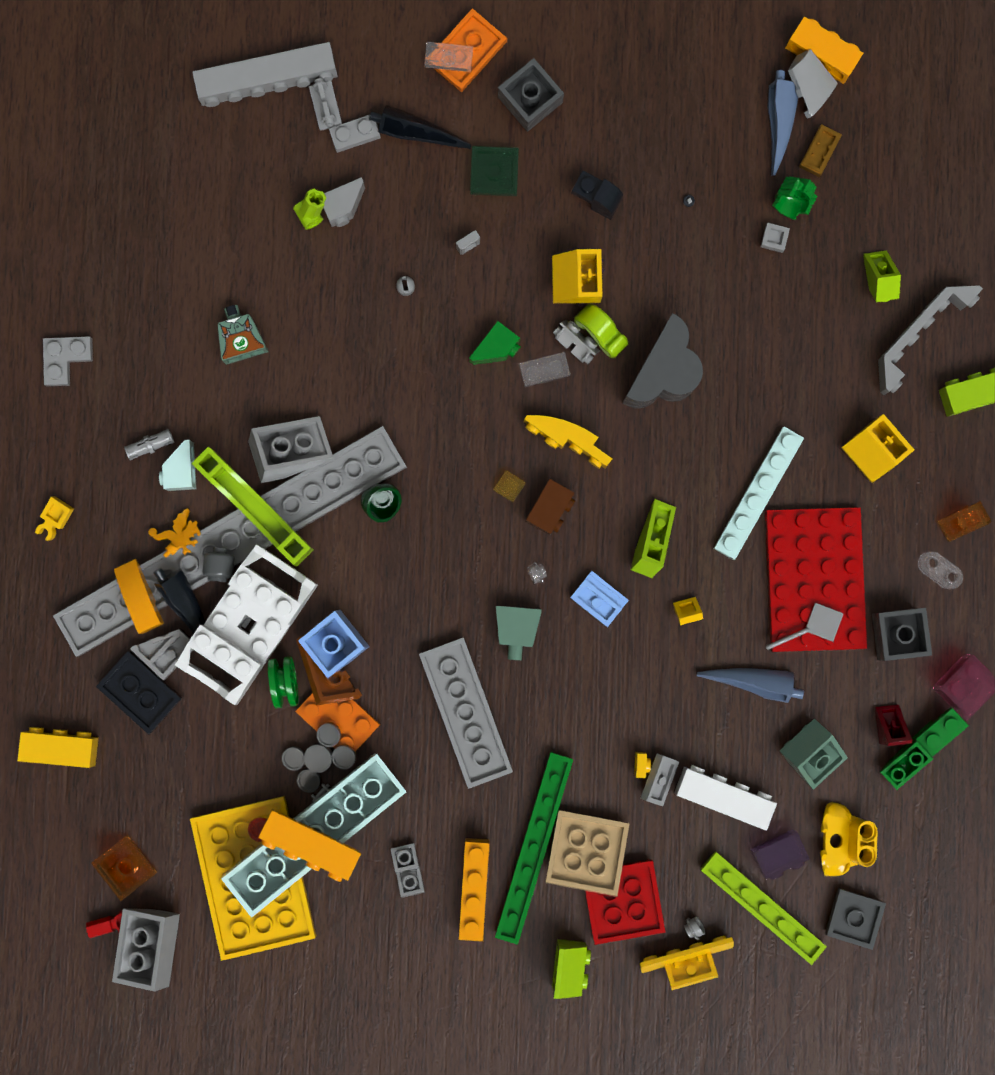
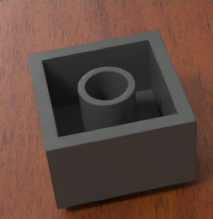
M533 58L498 87V98L528 132L563 103L564 92Z
M926 608L872 613L878 661L932 656Z

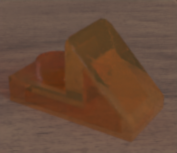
M981 501L970 506L967 505L937 522L948 542L984 527L992 521Z

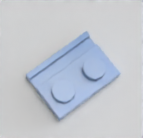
M593 571L589 573L570 597L606 627L611 624L629 601Z

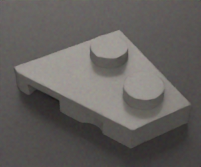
M178 629L147 642L134 645L130 649L162 680H165L177 668L175 664L191 638L181 629Z

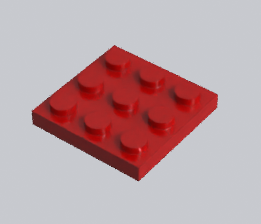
M652 859L623 864L617 897L585 891L594 945L666 933Z

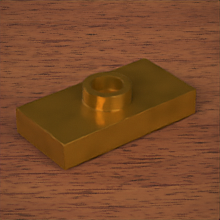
M821 124L799 167L820 178L842 134Z

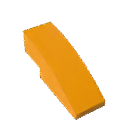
M137 559L115 568L114 572L138 634H143L164 624L156 607V600Z

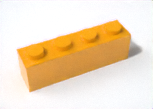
M274 809L271 810L258 837L262 839V845L273 850L275 847H279L285 850L283 855L293 860H297L299 857L307 861L306 866L313 870L319 871L322 868L329 872L328 876L339 882L342 879L349 880L361 855L359 850Z
M465 839L459 940L483 941L489 840Z

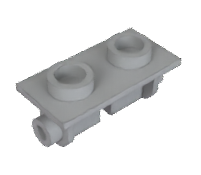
M323 78L316 79L315 84L309 86L320 131L341 125L342 121L332 82H324Z
M562 321L560 325L563 328L558 327L553 332L556 336L555 339L567 349L574 343L576 346L571 353L582 363L589 364L594 358L591 354L596 355L600 352L597 348L598 344L591 337L583 336L579 332L581 329L573 321Z

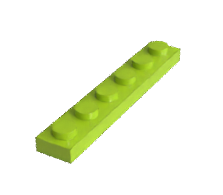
M716 851L700 868L704 874L811 965L827 947Z

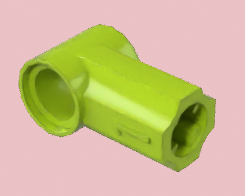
M315 188L307 191L304 199L293 208L306 230L317 226L323 221L320 213L325 206L326 196L323 191H317Z

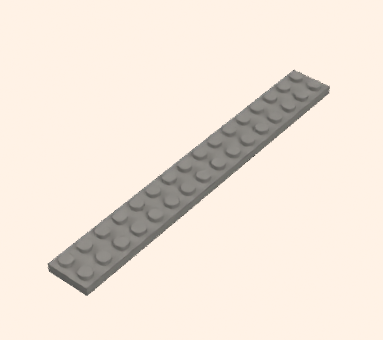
M382 426L333 454V460L305 470L261 497L295 531H298L364 493L371 486L383 482L407 467ZM238 509L201 530L199 536L197 533L194 534L195 537H191L190 541L196 539L198 543L195 544V547L192 545H187L186 547L191 553L187 552L184 555L182 553L183 548H179L173 556L170 554L165 558L163 554L166 551L140 565V568L156 600L155 604L159 611L168 605L154 585L158 580L153 572L158 568H162L166 576L182 569L194 591L209 582L208 577L202 573L205 553L213 552V547L226 548L227 553L235 557V567L246 559L256 544L264 549L273 544ZM117 579L53 615L76 657L83 655L134 625Z

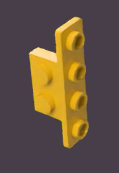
M720 936L713 939L712 943L705 945L699 942L689 946L690 949L670 950L666 953V956L657 958L656 955L646 957L643 959L644 962L640 963L641 973L665 967L671 990L718 978L711 954L733 948V938Z

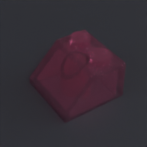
M964 654L932 688L965 721H968L995 693V679L992 673L974 655Z

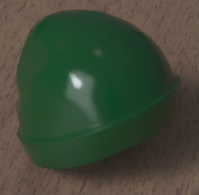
M391 484L373 485L361 497L362 509L369 518L376 522L391 520L399 511L402 503L399 490Z

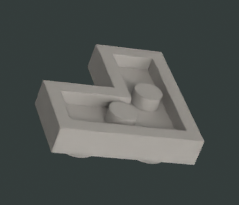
M43 338L44 385L70 386V362L93 361L92 338Z

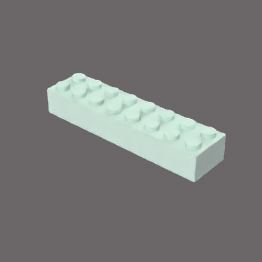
M374 753L293 819L344 843L405 794L406 790L380 757ZM261 844L222 875L221 880L252 918L311 870V868L306 866L307 861L299 857L297 860H293L283 855L285 850L279 847H275L273 850Z

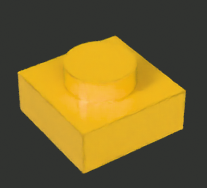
M696 597L673 603L680 625L703 619V613Z
M635 752L634 776L636 778H646V773H650L651 759L647 758L645 752Z

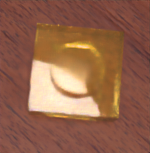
M506 470L493 490L513 503L526 482Z

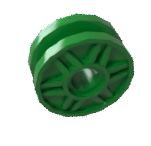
M284 657L283 668L281 669L276 659H269L268 679L275 709L283 708L284 697L286 696L290 706H297L299 702L298 683L292 657Z

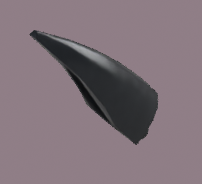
M387 105L382 114L371 111L369 120L380 123L379 133L399 139L471 149V144L462 138L413 114Z
M158 568L153 572L158 580L154 583L165 603L194 634L200 625L205 624V619L182 569L166 576L163 569Z

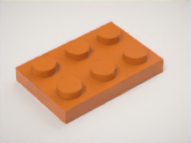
M472 8L427 58V63L460 92H463L505 45L507 37Z
M312 693L295 711L316 731L325 723H333L338 726L341 732V739L333 746L335 749L340 745H348L356 752L380 726L355 700L316 705Z

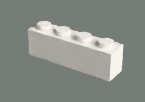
M691 765L690 769L687 767L683 768L674 794L767 831L777 803L771 801V795L758 791L757 795L748 792L750 788L738 782H736L735 786L726 783L727 778L714 774L713 777L704 774V769Z

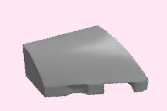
M811 49L797 55L788 70L791 80L795 84L798 98L803 97L808 111L804 112L807 118H810L826 102L838 83Z

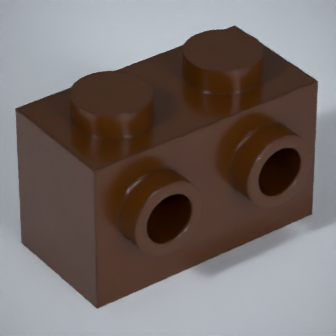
M549 479L525 522L548 535H551L552 531L557 533L564 522L560 519L564 510L569 513L576 501L572 499L574 492Z

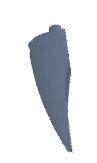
M783 70L776 71L775 81L769 85L767 108L772 141L771 176L776 175L785 154L798 103L795 84L785 80V71Z
M732 668L697 672L698 677L729 684L765 699L788 703L791 697L803 699L804 690L793 688V672L757 668Z

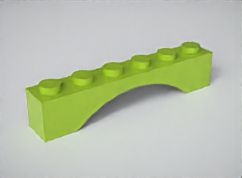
M208 446L191 463L294 566H298L314 550L212 448Z

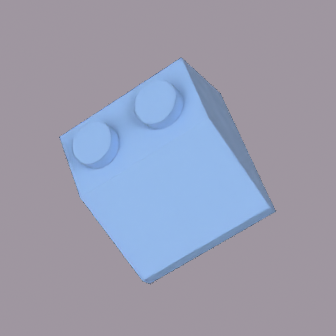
M341 610L332 612L298 640L327 678L345 667L370 647Z

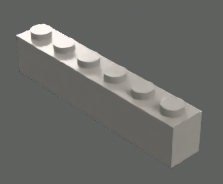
M330 42L192 71L198 99L202 106L215 107L220 102L225 101L238 102L243 97L248 96L261 97L266 92L271 91L284 92L289 87H307L318 78H323L324 82H328L338 77Z

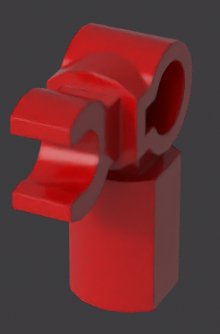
M123 910L119 911L113 918L112 916H107L87 922L86 930L88 937L101 936L114 932L115 929L119 933Z

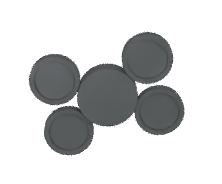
M325 723L317 730L319 743L311 745L305 753L301 748L292 746L287 748L282 754V763L289 770L296 771L302 768L304 764L306 765L307 769L302 770L297 777L298 787L304 792L311 793L316 791L321 784L319 773L326 771L333 763L339 769H349L356 761V753L350 746L340 745L334 751L330 748L335 746L341 739L340 729L333 723Z

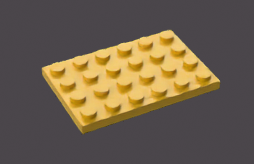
M285 796L190 818L221 961L316 938L303 876L252 918L221 880L222 875L261 845L262 839L258 837L272 809L289 816Z

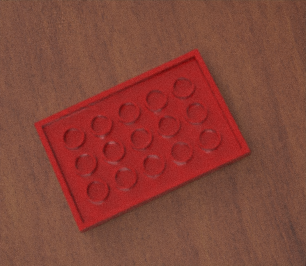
M861 507L766 510L770 642L773 643L805 629L815 603L843 613L833 642L807 632L771 648V652L867 649Z

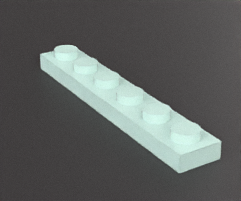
M782 427L713 549L732 560L736 559L804 440L802 436L786 427Z

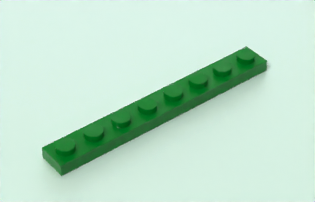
M553 752L549 754L495 933V938L517 945L519 943L573 763L572 758Z

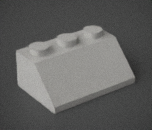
M124 908L112 982L154 992L169 987L180 914L155 909Z

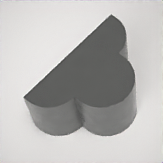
M672 313L624 399V405L631 408H644L651 405L658 397L670 402L681 401L687 398L699 385L703 375V366L699 357L693 351L686 348L689 342V331L685 322L677 315Z

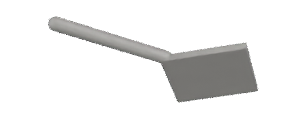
M815 603L805 629L767 645L766 649L774 648L807 632L833 642L843 613Z

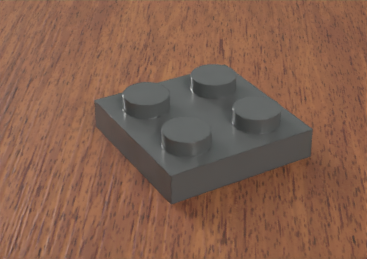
M838 888L825 935L873 950L886 903Z

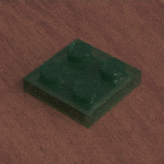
M472 146L470 195L517 196L519 148Z

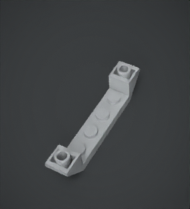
M980 285L944 288L878 359L880 393L882 395L890 391L894 393L903 384L900 380L905 374L894 365L904 355L901 350L906 345L912 346L920 337L917 333L923 327L926 330L935 320L932 316L937 311L941 313L950 303L955 305L960 311L966 306L971 308L980 299L978 294L983 289Z

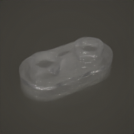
M926 552L920 556L918 560L919 570L941 587L955 589L962 584V571L939 553ZM930 559H933L936 563L933 568L929 565ZM950 573L954 574V581L949 580L948 575Z

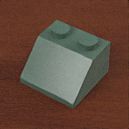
M815 719L805 725L780 750L787 762L813 790L848 758L834 736Z

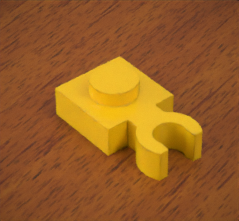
M56 496L51 497L40 515L45 522L37 526L35 533L42 534L44 529H46L48 535L45 540H53L56 536L55 528H64L74 508Z

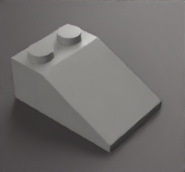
M320 416L251 429L248 443L261 483L284 479L333 460Z

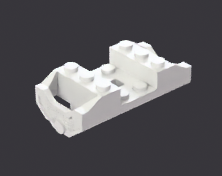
M257 544L239 566L228 583L230 587L205 624L197 628L175 664L184 672L215 690L233 705L239 704L318 586L311 579ZM263 557L302 583L298 600L269 579L264 578L249 568L250 564ZM251 619H253L256 622L250 629L249 634L241 627L246 628ZM195 650L237 678L242 684L231 690L221 681L214 679L206 671L189 663L191 651Z

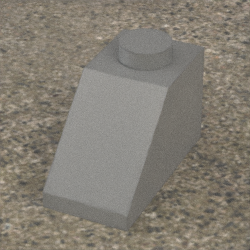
M362 177L324 193L326 200L323 208L331 227L345 226L350 222V219H353L365 190Z

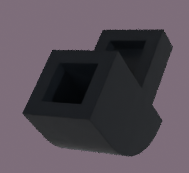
M582 171L571 194L592 204L591 210L610 220L613 218L623 198V193L614 184L606 179L602 181L585 171Z

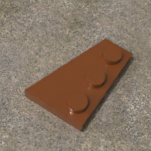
M299 636L296 641L316 705L359 699L362 694L358 688L355 689L346 670L340 669L327 678L298 642L303 637Z

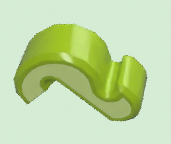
M587 304L574 317V322L580 328L588 331L608 357L615 358L628 345L625 335L618 331L613 320L598 306Z

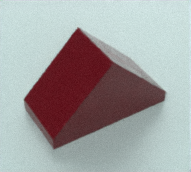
M899 705L875 707L879 744L893 746L912 743V738Z

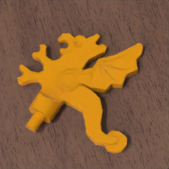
M188 508L179 513L177 518L173 520L174 525L172 527L174 531L167 530L160 534H157L158 532L155 528H151L148 531L149 535L155 540L168 539L171 541L165 548L167 550L163 554L165 558L170 554L173 556L179 548H183L182 553L184 555L187 552L191 553L186 548L187 545L195 547V544L198 543L196 539L190 541L191 537H195V533L199 536L201 532L198 530L197 521L192 522L190 520L187 524L190 513Z

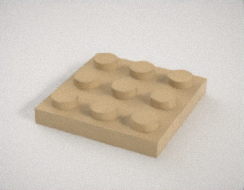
M559 810L546 883L617 897L629 823Z

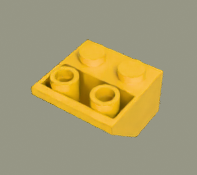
M577 249L552 256L553 303L601 302V249Z
M884 414L875 418L841 447L871 483L890 471L914 451L913 447Z

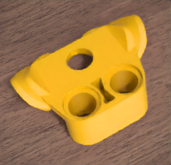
M828 803L821 824V832L824 835L823 850L820 851L824 875L841 876L848 872L850 867L855 865L872 866L877 858L878 832L876 825L871 821L852 816L850 811L842 804ZM864 826V832L861 835L860 829ZM834 834H838L841 838V842L837 847H832L830 844V838ZM863 850V856L860 859L859 854Z

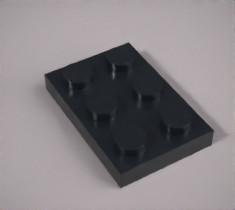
M127 651L96 686L148 735L156 729L182 700L180 695L131 651Z

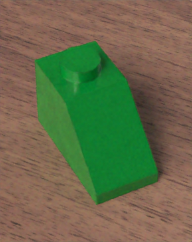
M497 321L470 356L469 362L477 365L506 361L509 356L513 358L521 348L518 345L520 337Z

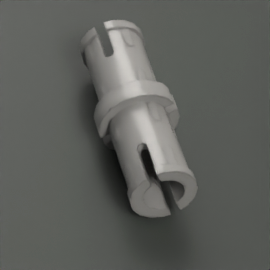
M166 429L150 437L148 435L144 436V439L124 446L128 458L133 460L149 452L150 454L155 453V450L175 442L169 429Z

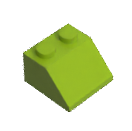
M557 939L552 982L555 999L582 996V990L587 989L588 974H584L585 964H590L591 950H587L586 942Z

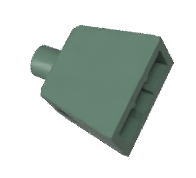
M496 606L499 644L509 645L508 660L522 661L523 646L533 647L542 609Z

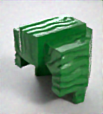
M786 176L775 196L772 206L780 214L792 220H795L798 214L808 215L818 197L814 193L817 186L810 179Z

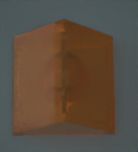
M128 835L91 862L120 901L128 897L157 873Z

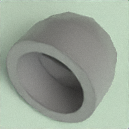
M408 276L400 277L396 283L398 293L403 296L411 295L415 290L413 279ZM403 280H407L408 290L406 291L403 288Z

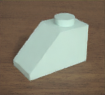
M184 440L162 465V471L159 472V482L161 486L163 485V489L167 491L196 489L195 467L191 464L195 460L194 442L191 440Z

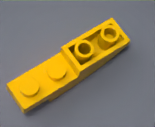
M527 415L524 419V423L527 424L525 428L534 435L539 433L546 438L544 441L554 449L557 447L562 449L568 442L571 444L569 448L578 455L584 453L589 457L588 461L598 469L601 466L606 468L612 460L611 457L594 446L599 437L576 424L541 415Z

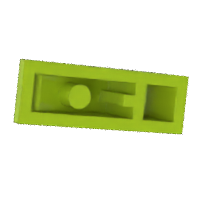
M654 499L635 549L631 566L632 571L653 578L663 568L676 507Z

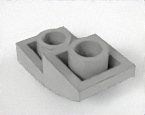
M414 843L391 848L401 898L425 893Z

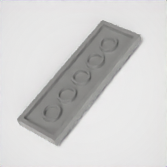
M464 637L420 653V659L468 789L512 773V767Z

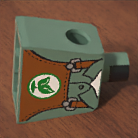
M238 305L226 307L224 310L227 320L218 323L222 361L227 365L269 352L250 314L241 316Z

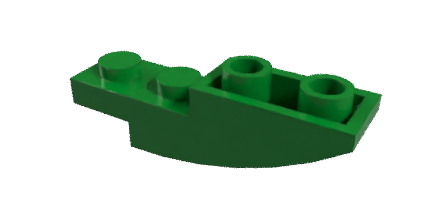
M951 706L935 721L931 720L914 735L912 743L905 744L882 768L880 773L898 790L930 763L936 753L969 725Z

